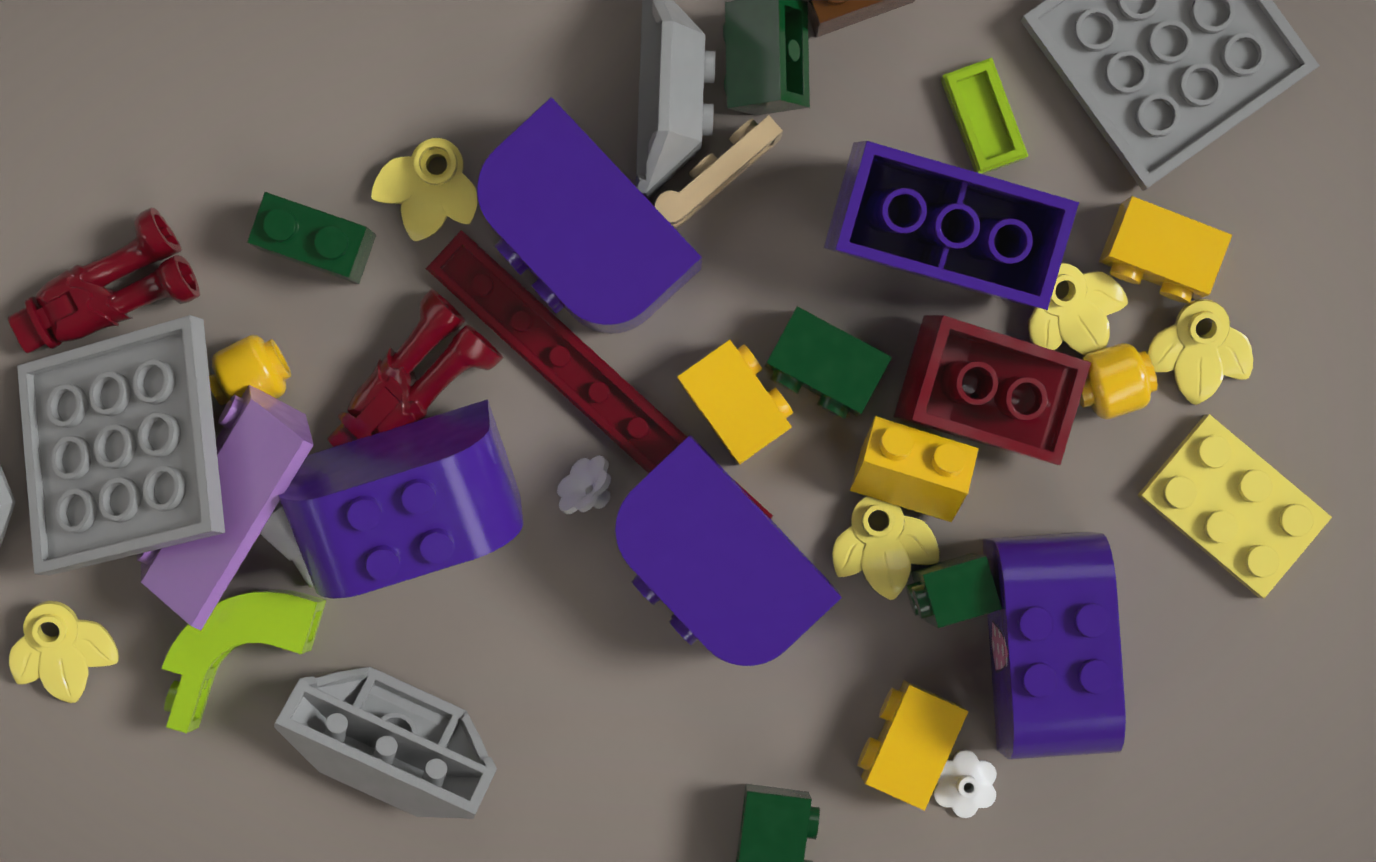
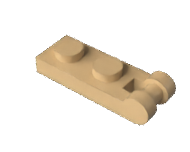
M770 115L759 124L753 118L748 120L729 138L733 146L719 158L713 153L706 156L689 172V175L694 180L680 192L671 190L660 194L656 199L655 208L675 229L682 226L781 140L783 130Z

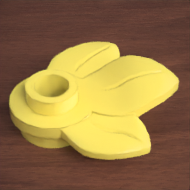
M431 138L423 141L415 148L412 156L390 160L376 177L371 198L374 201L386 204H401L404 227L409 237L415 242L434 235L443 226L447 216L456 222L469 225L474 218L478 205L476 188L463 174L464 161L459 149L450 141L442 138ZM434 157H443L447 161V168L442 174L434 175L429 172L428 165Z
M1061 263L1048 310L1035 307L1028 320L1029 337L1033 344L1051 350H1056L1064 341L1070 348L1082 355L1107 347L1110 337L1109 321L1106 316L1127 306L1126 293L1118 282L1104 272L1082 273L1071 264ZM1066 280L1069 285V292L1063 299H1058L1056 287L1061 281Z
M1197 299L1186 304L1180 310L1175 324L1158 332L1152 339L1148 349V355L1155 372L1174 370L1179 390L1194 405L1204 402L1216 392L1222 383L1223 375L1246 380L1253 369V354L1248 338L1243 333L1230 327L1229 316L1225 309L1209 299ZM1204 318H1210L1212 321L1211 330L1205 335H1197V323Z
M866 496L855 505L851 514V526L836 538L832 550V560L838 577H847L863 571L866 580L876 592L889 600H894L907 584L911 572V564H937L939 562V548L932 530L924 521L904 516L900 506ZM876 510L883 511L888 518L887 526L881 531H874L868 523L870 514Z
M57 601L39 603L29 611L23 623L24 636L12 646L9 654L10 671L17 684H27L40 678L44 688L52 696L69 703H76L82 696L88 680V667L110 666L117 664L119 661L117 646L109 632L100 623L78 619L70 607ZM45 622L54 623L59 628V635L53 637L46 635L41 629V624Z

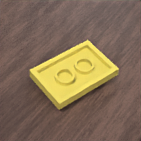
M1210 414L1204 415L1137 495L1258 598L1263 599L1332 518V516Z

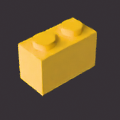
M1131 196L1122 202L1099 262L1112 267L1110 275L1132 284H1140L1141 280L1144 279L1161 286L1159 291L1161 295L1174 301L1188 304L1191 298L1197 300L1210 295L1232 234Z
M728 340L677 376V380L733 459L740 465L791 429L792 426L786 418L794 412L776 387L767 392L756 377V374L763 369L749 348L743 344L736 349L731 340Z
M875 416L862 444L850 491L952 523L968 495L979 448Z
M903 680L900 689L891 688L884 700L879 717L886 721L878 739L869 737L861 752L857 766L864 769L861 775L862 780L868 786L925 811L969 711L952 701Z

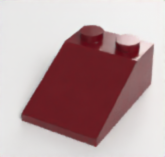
M924 315L893 417L1051 464L1061 465L1091 362L948 316Z

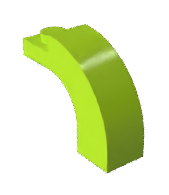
M292 590L255 591L227 598L217 603L201 631L188 624L173 642L161 668L182 675L180 681H173L165 699L164 711L170 712L166 727L186 734L199 728L216 672L226 656L240 645L264 643L298 654L311 651L326 600Z

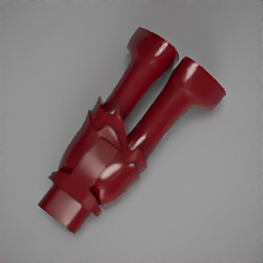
M151 207L136 217L134 221L136 238L126 246L87 265H76L70 270L67 269L43 285L37 292L36 297L32 296L26 299L25 308L8 316L9 324L20 346L27 354L44 345L54 349L60 346L62 342L74 341L89 336L101 329L119 326V322L133 319L127 313L155 301L171 298L183 304L200 296L198 282L190 264L182 256L175 255L182 250L179 241L165 219L155 208ZM169 258L161 263L151 274L120 290L113 291L104 287L149 264Z
M431 288L420 302V320L412 333L396 352L389 348L383 360H378L372 374L359 387L350 401L347 409L348 413L341 412L338 415L342 423L327 437V440L335 447L419 421L426 417L428 407L456 377L469 368L490 370L504 357L481 333L466 324L455 335L445 351L416 381L414 368L439 342L458 330L466 321L455 307Z

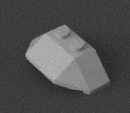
M642 0L636 188L647 199L654 195L701 151L702 136L713 135L714 104L703 103L704 83H714L715 51H705V34L673 0Z
M372 667L335 672L318 678L314 676L300 678L274 725V728L320 773L416 817L474 819L497 770L492 758L488 756L483 741L466 710Z

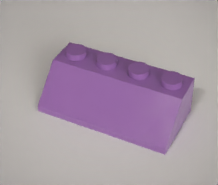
M251 385L247 387L241 398L236 395L230 398L218 422L224 426L216 438L225 533L137 555V561L142 562L141 583L190 626L200 631L279 503L278 495L285 493L314 445L306 414Z

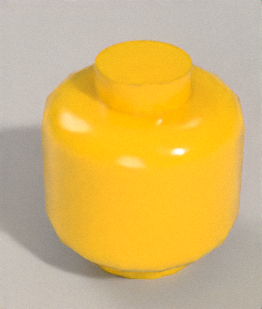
M253 334L219 350L213 355L212 369L214 374L210 375L209 379L211 391L222 406L228 403L233 395L241 398L249 385L277 399L285 393V379L292 375L286 359L275 341L270 339L265 342L261 337Z
M1121 343L1086 354L1082 359L1091 362L1079 403L1083 408L1091 405L1097 416L1103 419H1112L1145 408L1150 402L1151 393L1157 390V377L1149 355L1144 350L1138 352L1130 344Z

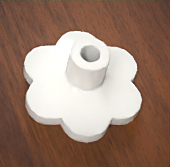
M599 455L591 460L587 458L578 460L572 466L570 475L563 478L557 488V494L561 497L559 508L565 514H572L577 510L586 512L593 506L600 509L609 502L611 496L610 492L606 489L611 482V476L607 473L609 462L603 456Z
M960 750L953 756L952 760H947L939 777L938 784L934 789V798L939 805L952 807L957 816L961 818L972 817L978 808L990 807L995 802L996 791L992 784L997 776L996 769L988 761H979L972 751ZM966 783L972 784L969 790H964Z

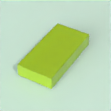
M993 58L942 75L941 82L974 172L986 174L1025 160L1028 157Z

